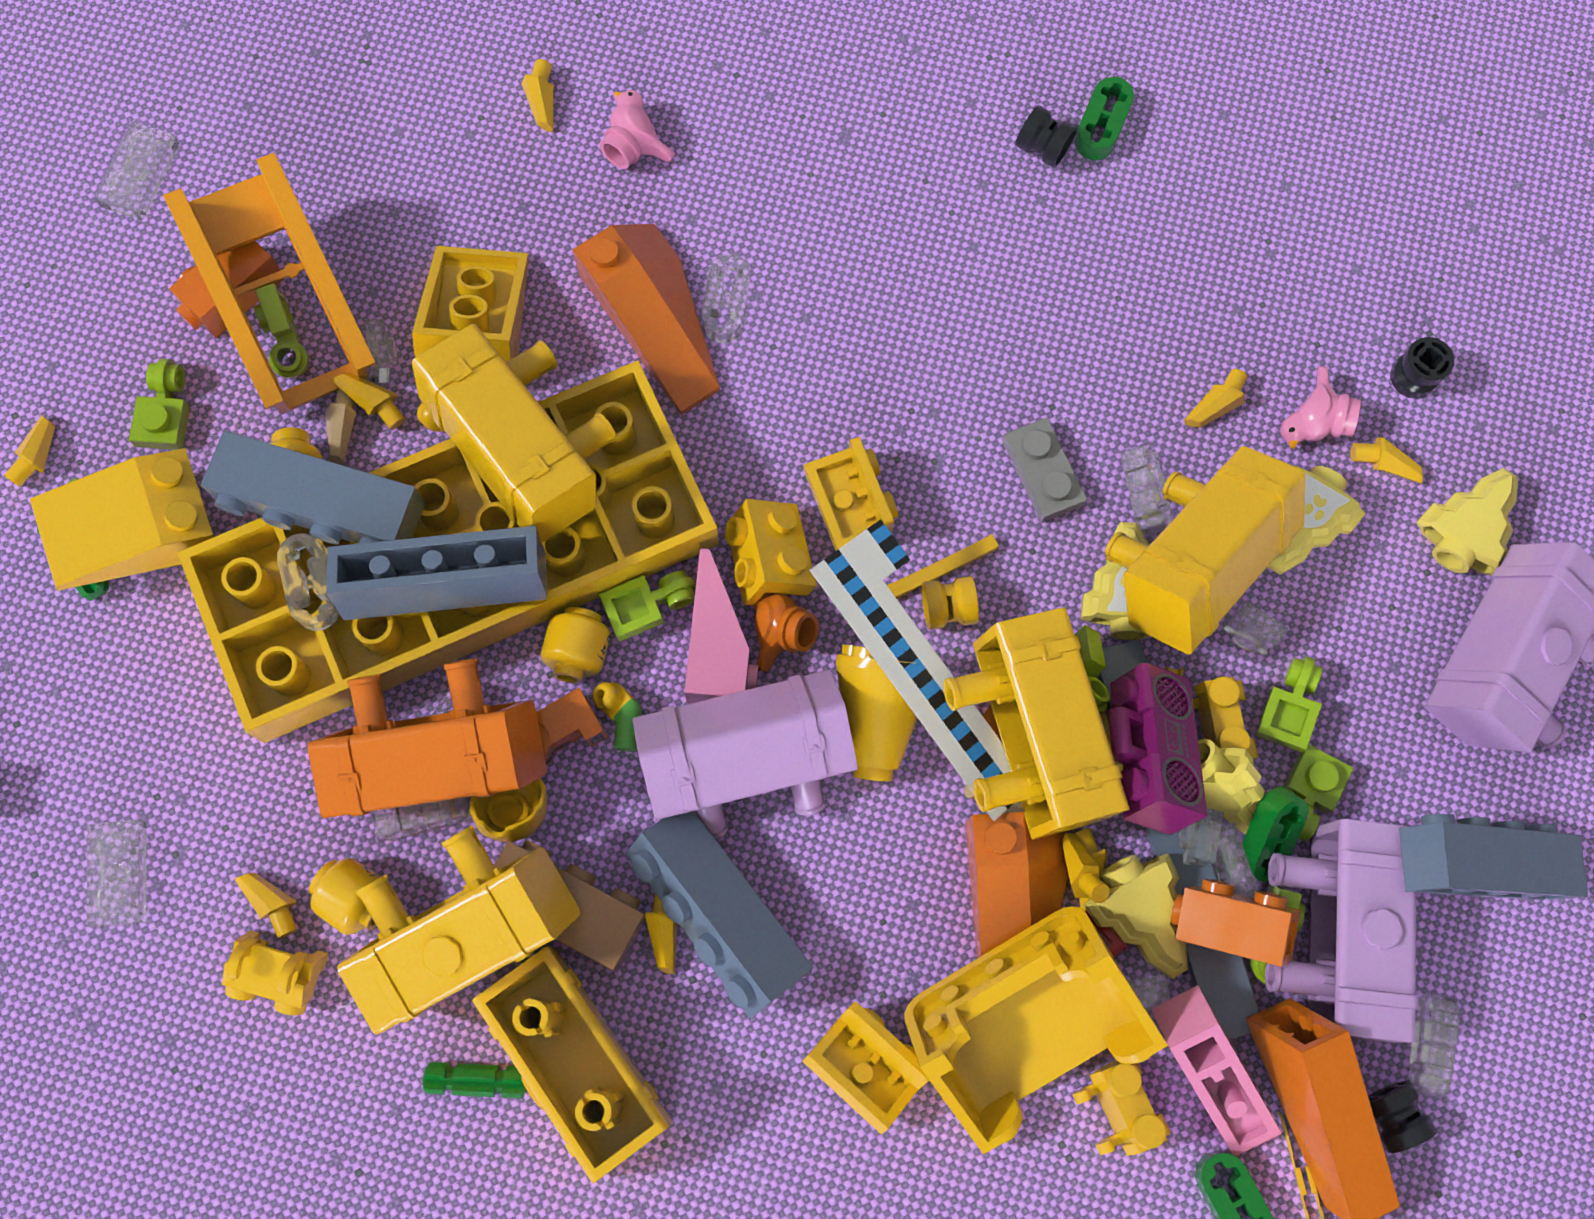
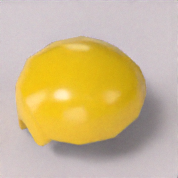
M540 777L522 789L498 792L493 796L481 798L471 796L469 809L471 818L478 830L492 840L507 843V841L515 842L532 836L546 817L548 806L546 786Z

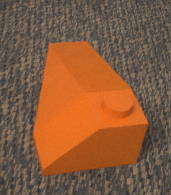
M655 224L611 225L572 249L579 276L681 415L720 391L680 257Z
M1023 812L1003 813L995 821L991 819L989 814L971 815L965 822L977 958L1062 908L1069 876L1062 850V839L1067 831L1032 840Z

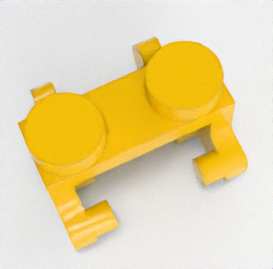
M1218 677L1214 680H1207L1195 685V695L1199 697L1193 699L1194 710H1198L1203 739L1211 740L1218 748L1246 749L1253 760L1258 759L1255 739L1250 738L1245 730L1239 702L1246 700L1242 681H1235L1234 677Z
M251 930L235 940L230 958L224 964L222 985L226 986L225 994L230 998L242 1001L253 1000L257 996L274 1000V1008L280 1013L286 1015L304 1014L307 1003L313 998L318 976L325 968L328 953L317 950L314 954L301 951L291 954L268 947L269 941L260 939V933Z
M1117 1060L1112 1061L1089 1075L1093 1083L1072 1093L1076 1104L1087 1102L1092 1099V1096L1097 1095L1113 1129V1134L1095 1144L1100 1155L1116 1150V1146L1126 1143L1122 1147L1127 1156L1141 1154L1149 1149L1159 1147L1163 1142L1167 1141L1166 1136L1171 1134L1163 1114H1155L1141 1085L1142 1079L1140 1074L1143 1072L1138 1063L1123 1064Z

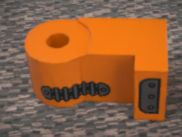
M579 687L536 712L546 766L552 762L556 752L582 737L585 738L591 747L609 738Z

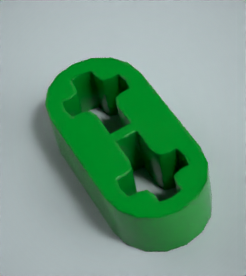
M1114 76L1107 77L1099 81L1095 87L1075 137L1076 150L1086 159L1102 160L1113 151L1134 99L1133 88L1126 80ZM1110 95L1118 98L1112 112L1104 110ZM1097 125L1105 128L1099 143L1090 140Z
M1284 786L1273 788L1260 800L1237 857L1238 863L1258 881H1269L1268 866L1273 853L1287 856L1292 855L1309 813L1308 804Z
M1214 1151L1205 1154L1199 1160L1195 1169V1179L1215 1219H1241L1236 1210L1239 1206H1241L1244 1214L1250 1218L1274 1219L1248 1169L1239 1158L1229 1153ZM1217 1163L1221 1167L1232 1168L1234 1174L1227 1179L1235 1195L1232 1198L1229 1197L1223 1187L1211 1185L1210 1180L1216 1176L1213 1166Z

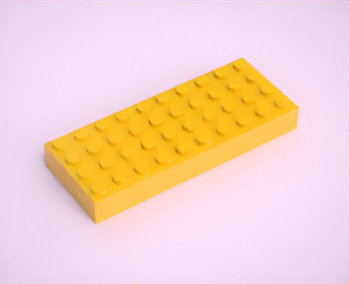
M639 361L632 362L538 402L564 435L589 421L597 413H601L606 417L616 434L615 442L609 443L584 459L596 474L595 508L542 543L546 553L548 599L343 620L326 594L327 547L358 543L340 539L339 544L327 543L310 535V529L293 524L291 530H284L272 526L259 518L177 552L245 732L263 743L269 742L353 705L347 680L381 674V684L384 692L439 668L443 664L453 662L545 622L556 614L564 613L567 607H579L600 598L599 594L642 575L648 577L699 555L700 548L712 549L719 546L717 526ZM451 438L369 472L370 474L416 487L426 504L413 538L519 527L511 521L504 506Z

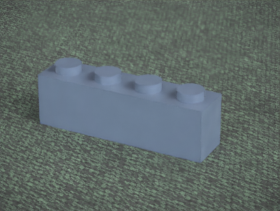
M223 430L201 483V486L215 499L214 505L225 512L237 516H244L246 510L263 515L261 519L264 522L284 530H291L293 524L310 529V535L331 544H339L340 539L361 544L413 538L426 504L414 486Z
M536 526L327 547L326 594L343 620L548 599L546 553Z
M694 811L667 817L642 832L626 852L636 875L650 885L662 901L666 915L674 923L681 926L693 942L697 956L703 963L711 966L726 986V992L730 1000L737 1007L743 1009L750 1019L814 968Z
M1430 814L1421 816L1422 825L1399 828L1405 892L1541 901L1588 897L1581 835L1558 833V828L1555 824L1524 826V821L1490 823V818L1485 817L1457 819L1455 822L1454 814Z

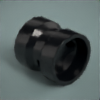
M1038 105L1033 109L1021 128L1015 146L1027 153L1034 151L1041 154L1042 162L1055 168L1071 146L1078 127L1068 121L1056 122L1049 110Z
M1424 337L1416 340L1406 350L1405 354L1399 357L1391 369L1390 379L1393 387L1400 394L1408 398L1418 399L1427 396L1451 373L1454 367L1453 352L1445 342L1438 338Z
M1410 1080L1391 1084L1368 1095L1374 1118L1382 1128L1380 1138L1388 1153H1398L1411 1149L1428 1141L1437 1134L1430 1116L1421 1113L1417 1105L1419 1095Z

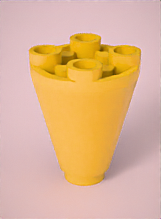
M842 644L841 654H836V671L839 692L847 711L858 770L853 771V777L891 782L893 781L894 770L899 769L918 718L866 647Z

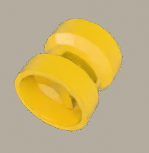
M972 576L957 577L953 583L942 584L938 580L922 582V603L928 630L942 629L947 623L958 622L962 626L978 624V597Z

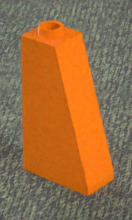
M1291 998L1247 1017L1246 1021L1324 1206L1340 1219H1380L1381 1216L1400 1208L1349 1031Z

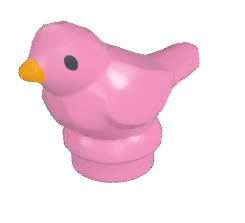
M627 90L622 93L615 91L613 97L616 100V108L610 117L611 127L606 130L604 138L600 142V149L604 156L613 165L621 169H627L631 164H635L641 155H652L663 161L670 162L675 153L658 139L655 129L645 112L642 96L634 90Z
M1319 366L1317 369L1316 388L1298 410L1286 417L1282 422L1280 428L1281 437L1289 443L1291 449H1295L1298 443L1305 440L1310 442L1320 441L1328 434L1335 438H1339L1341 435L1352 437L1359 418L1361 399L1350 398L1349 394L1346 393L1337 395L1329 383L1327 367Z

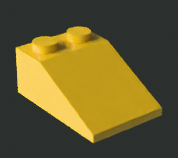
M436 246L412 331L415 357L470 324L478 326L506 362L519 355L529 262L528 253Z
M185 448L134 457L30 498L56 591L181 565L177 552L213 538L212 529Z

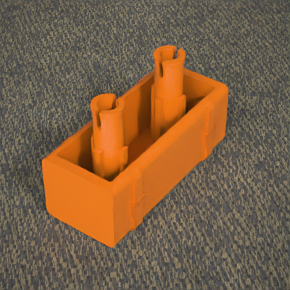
M477 658L443 664L444 670H446L453 710H450L449 713L399 721L388 720L381 684V674L347 680L357 725L353 726V728L343 729L310 741L307 746L320 815L322 818L343 815L354 817L367 815L377 810L476 796L477 798L488 797L498 792L524 788L544 776L547 772L534 701L530 699L493 706L485 704Z

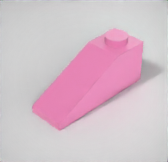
M700 548L684 691L687 703H695L756 688L758 682L759 665L750 664L748 644L710 549Z
M1198 985L1151 1009L1171 1052L1234 1156H1238L1282 1134Z

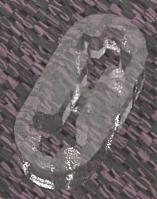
M733 253L718 256L711 263L708 272L702 308L703 330L712 341L718 343H729L736 340L741 335L745 323L751 286L750 267L745 259ZM728 270L736 271L737 277L733 280L731 292L724 291L723 277H726ZM722 305L729 306L730 320L726 322L725 327L717 326L716 319L720 317Z
M1146 442L1124 450L1122 460L1135 519L1142 532L1150 535L1163 531L1173 520V513L1170 502L1163 499L1164 494L1162 490L1165 484V477L1160 458L1153 445Z
M304 533L294 534L280 545L277 552V562L287 606L291 616L306 629L313 631L324 630L332 626L339 616V612L326 594L327 551L313 536ZM305 548L311 555H315L307 560L310 573L308 576H305L303 570L296 563H292L300 558L299 551ZM313 588L314 593L322 601H326L325 604L319 606V615L315 617L308 611L303 610V608L311 604L308 591Z
M468 797L377 811L372 814L377 841H392L466 822L471 819Z
M1428 992L1422 994L1418 1002V1010H1416L1415 1043H1411L1408 1080L1412 1082L1417 1093L1441 1098L1448 1092L1452 1081L1459 1008L1455 999Z

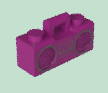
M1141 663L1110 683L1112 709L1108 711L1111 750L1114 761L1123 764L1121 783L1130 810L1123 812V820L1172 835L1208 816L1190 679L1149 663Z

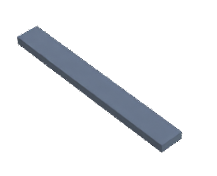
M1140 639L1103 648L1106 668L1101 671L1097 678L1107 687L1110 693V700L1107 702L1108 711L1112 709L1110 683L1139 664L1148 663ZM1198 821L1172 835L1144 827L1153 858L1155 859L1167 853L1172 859L1179 876V880L1174 887L1177 895H1184L1185 887L1202 886L1203 878L1217 880ZM1186 942L1188 971L1193 987L1197 985L1200 987L1229 1040L1251 1034L1246 1018L1258 1013L1259 1009L1242 957Z

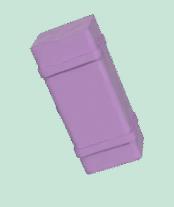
M1573 542L1513 544L1510 546L1500 567H1497L1490 578L1492 582L1445 669L1439 672L1435 680L1436 685L1424 708L1463 743L1469 746L1531 752L1536 743L1541 748L1545 746L1549 749L1562 742L1567 732L1566 726L1551 713L1577 662L1583 667L1586 665L1589 667L1594 666V559L1580 545Z
M830 669L805 676H800V674L790 676L785 681L679 707L672 705L662 708V711L632 718L638 756L655 820L694 811L711 835L717 839L728 831L727 822L723 814V803L787 787L791 788L794 800L793 805L797 814L807 816L822 811L826 803L822 794L820 779L858 770L845 703Z
M1339 819L1317 827L1311 837V858L1287 856L1280 853H1273L1270 858L1268 879L1271 886L1310 889L1308 963L1292 961L1283 967L1267 963L1265 968L1266 988L1269 992L1281 991L1307 995V1008L1348 1030L1353 1040L1382 1043H1415V1020L1419 996H1416V893L1405 892L1399 828L1409 826Z

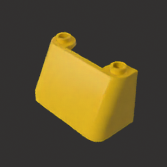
M1075 906L1064 907L1055 911L922 991L907 1005L904 1013V1020L921 1070L983 1155L997 1146L1009 1142L1017 1134L1023 1121V1112L1019 1100L1108 1048L1118 1062L1134 1064L1146 1061L1153 1054L1168 1046L1090 918L1082 908Z

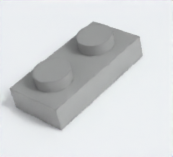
M1047 417L1004 434L1002 442L1041 523L1085 505L1087 498Z

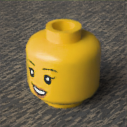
M567 607L564 613L556 614L550 618L540 658L546 666L554 670L552 675L554 678L566 683L579 684L582 682L583 677H592L601 672L611 633L607 626L602 623V617L598 613L580 607Z
M344 858L340 861L331 860L321 867L310 883L309 893L312 895L311 909L318 917L341 934H355L364 928L372 930L376 927V924L360 896H357L356 891L381 876L356 858Z

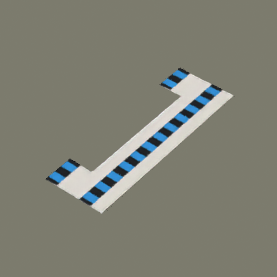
M880 519L809 571L974 794V780L1011 772L1003 744L975 705L963 707L956 711H952L947 705L943 682L946 678H954V676L883 581L907 563L910 558ZM1013 804L991 809L987 813L995 821Z

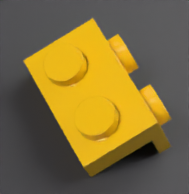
M859 436L849 440L848 449L804 464V474L835 551L880 519L892 534L894 519L898 518L895 501L889 491L882 493L876 476L881 474L876 455L872 448L864 449Z
M746 498L735 514L729 518L725 528V539L731 547L735 565L734 580L740 588L743 604L754 606L765 592L808 596L817 584L815 577L809 571L813 567L797 504Z
M853 1002L802 1061L881 1135L890 1128L916 1092L929 1081L919 1066L914 1048L900 1042L885 1028L884 1021L877 1013L871 1009L863 1008L857 1002Z

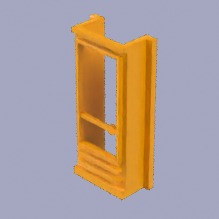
M275 152L256 159L261 172L260 175L188 202L182 188L164 194L163 197L265 409L268 410L276 406L281 415L338 391L340 388L332 381L334 377L342 373H351L363 379L369 378L367 368L376 365ZM285 229L300 263H288L283 270L233 289L218 255ZM305 270L349 364L282 391L238 297L283 278H295L299 272Z

